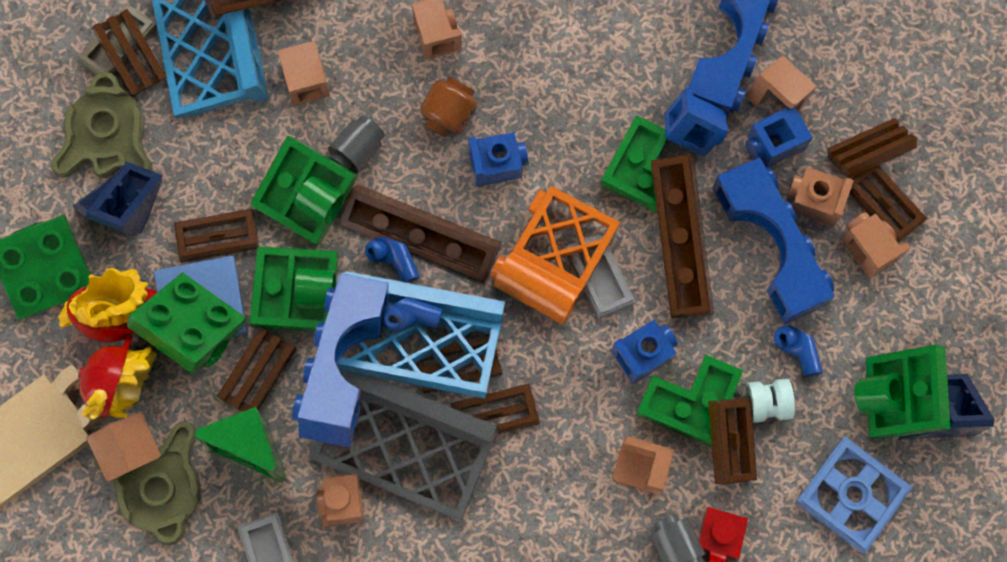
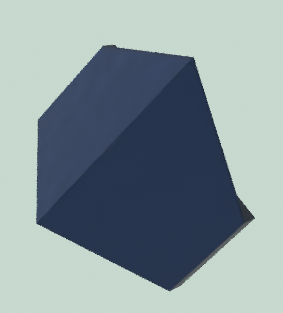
M126 161L116 175L88 193L73 206L86 218L118 231L142 233L160 189L162 175Z
M968 374L947 375L951 430L900 436L898 440L976 436L993 427L995 419Z

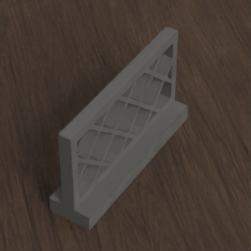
M341 371L340 373L344 379L360 390V398L367 413L357 419L356 425L369 420L378 441L357 450L352 439L349 448L351 453L338 459L322 454L326 443L315 441L308 458L349 475L357 474L361 480L462 520L500 427L374 376ZM369 402L382 406V408L372 411ZM389 410L399 414L405 430L383 438L375 417ZM406 417L421 423L410 427ZM425 426L436 428L443 445L421 454L412 432ZM444 432L456 436L458 439L448 442ZM407 435L416 457L394 465L386 443ZM464 441L480 446L481 449L475 463L459 470L450 447ZM380 446L389 468L373 475L365 471L359 455ZM445 450L454 473L432 481L424 459ZM353 458L357 468L344 463V461ZM418 462L427 484L414 490L403 487L397 470ZM471 471L467 484H465L462 474ZM391 473L395 483L381 477ZM455 477L463 492L457 509L441 503L435 488L436 485ZM430 489L433 499L419 493Z

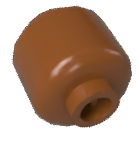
M448 77L446 81H435L420 107L421 114L428 119L425 127L443 137H446L448 132L454 134L463 133L477 109V101L472 97L475 91L451 77Z

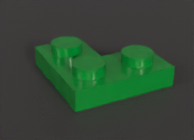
M636 115L606 169L600 185L657 213L651 161L658 160L668 141L665 138V129Z
M705 354L690 391L652 375L636 416L712 447L708 401L732 399L744 370Z

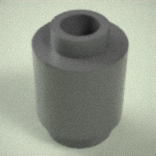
M361 115L358 120H352L328 147V151L331 154L330 159L358 174L382 146L381 140L385 137V134L372 119Z
M677 513L654 523L657 531L652 533L650 537L662 562H705L702 557L705 555V552L688 517L679 520Z

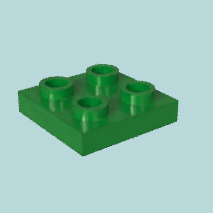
M287 135L249 205L318 245L323 241L358 175L293 136Z
M65 214L32 224L0 238V280L18 320L66 302L77 290L88 285V276L91 275V272Z
M258 246L249 322L251 328L262 327L264 329L315 332L318 322H326L328 312L324 311V304L328 288H336L339 262L338 251Z
M182 272L129 315L127 327L193 374L200 366L203 365L209 368L219 360L226 350L230 339L243 329L246 317Z
M935 344L866 357V378H861L856 382L854 397L860 411L868 415L870 438L885 439L951 430L945 347Z

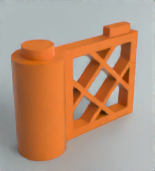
M550 186L547 192L541 189L538 191L528 208V211L534 215L513 251L506 258L499 256L489 277L495 279L493 288L564 325L621 222ZM553 200L569 208L571 220L550 225L546 211ZM576 212H578V213H580V214H582V215H584V216L577 218ZM543 218L545 227L537 228ZM595 221L608 228L602 239L585 243L580 225ZM574 227L580 245L558 251L553 232ZM547 234L553 252L536 256L525 250V247L531 238ZM596 249L590 259L588 250ZM582 252L586 268L581 277L577 278L564 271L561 258ZM555 260L557 266H555V265H553V264H551V263H549V262H547V261Z

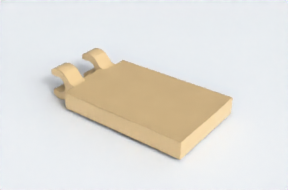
M70 365L62 370L53 382L48 376L43 374L0 406V509L89 445L86 438L90 435L88 430L104 419L101 416L95 420L83 417L81 413L85 409L86 404L84 403L78 410L69 398L80 387L79 369H76L74 365Z

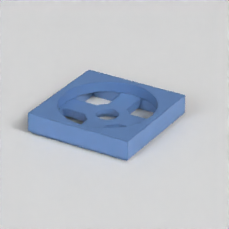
M844 436L795 503L864 554L871 547L913 487ZM842 460H858L865 463L856 477L847 478L833 467L836 462ZM879 475H881L887 487V507L872 497L871 486ZM822 481L838 492L839 501L830 514L820 507L818 500V487ZM855 486L861 490L862 498L859 502H852L848 499L847 490L849 487ZM859 510L876 521L873 527L862 531H851L844 526L852 512Z

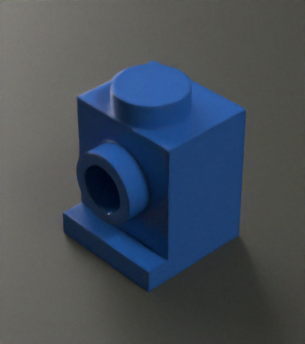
M687 87L664 113L665 138L704 157L715 145L723 142L728 132L726 112L693 96V91Z
M785 108L752 124L747 135L749 140L746 141V148L753 160L760 157L767 168L805 151L813 137L796 108ZM770 139L778 140L780 145L774 147Z
M515 132L481 139L476 137L468 138L469 155L476 187L522 178V166L529 164L525 142L517 143ZM506 152L507 154L503 158L493 156L494 153Z
M653 320L627 337L616 341L611 352L634 385L672 361L677 354L674 347L678 345V342L667 325L659 327L656 321ZM651 341L656 347V351L652 353L645 352L642 349L641 343Z

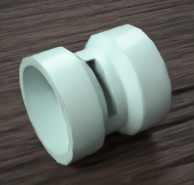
M777 379L768 385H763L759 381L746 383L745 397L751 398L753 423L764 422L769 417H776L780 421L794 418L795 400L789 379Z

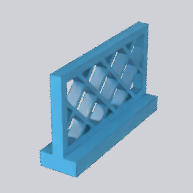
M152 0L173 114L177 119L252 99L253 102L269 99L250 8L223 14L215 28L202 22L208 11L205 0H203L193 16L180 10L186 0H174L172 5L164 0ZM164 7L168 9L166 14L164 13ZM176 15L190 21L179 38L169 34L167 28ZM198 26L211 33L200 50L187 44ZM219 38L228 42L230 50L222 62L208 55ZM170 41H172L173 43H175L174 46L172 47V49H171ZM183 48L196 55L185 73L175 68L174 60ZM204 60L218 67L207 85L193 78ZM232 62L234 65V69L230 68ZM227 72L236 77L238 90L221 94L215 89ZM177 75L181 77L179 83L177 80ZM189 83L203 90L195 103L182 106L180 95Z
M345 271V274L389 282L388 307L405 298H412L442 308L443 313L439 325L445 326L450 334L433 343L423 330L428 325L417 322L394 335L383 325L381 333L386 339L370 348L364 342L356 344L361 353L351 358L341 357L337 365L338 370L486 398L503 320L504 301ZM473 331L490 334L489 342L476 350L472 349L464 336ZM417 334L426 347L408 356L399 342ZM456 341L466 355L449 364L439 350ZM392 347L401 359V361L392 366L380 365L374 356ZM432 354L442 369L433 374L421 373L415 363ZM486 355L483 363L480 357ZM472 362L481 373L480 383L462 381L455 371Z

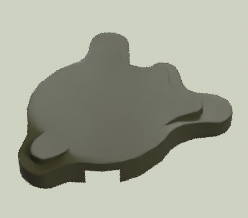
M110 72L98 73L94 76L90 86L84 90L85 94L78 98L74 104L70 103L66 110L64 145L52 159L51 169L60 177H69L84 163L92 162L94 173L100 178H106L120 170L127 161L152 171V162L145 155L142 147L145 128L141 108L121 88L119 80L114 74Z
M184 421L177 423L171 430L165 443L158 447L161 454L160 458L112 480L115 487L116 501L121 514L127 521L142 530L154 534L159 542L166 545L176 544L183 538L185 525L196 509L200 498L201 487L199 477L191 461V452L196 440L194 435L197 430L191 423ZM94 457V465L97 469L101 471L96 458Z

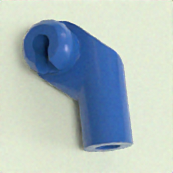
M378 237L367 243L365 247L366 257L372 262L378 261L394 266L400 282L408 283L420 277L408 247L404 243L386 237Z
M405 298L384 310L382 323L386 329L393 332L401 331L417 322L437 328L443 309L412 298Z
M790 325L780 327L775 331L773 336L775 344L781 350L799 359L804 378L823 373L816 344L811 335Z

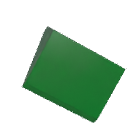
M257 407L200 427L194 435L208 450L280 483H283L286 477L268 422Z

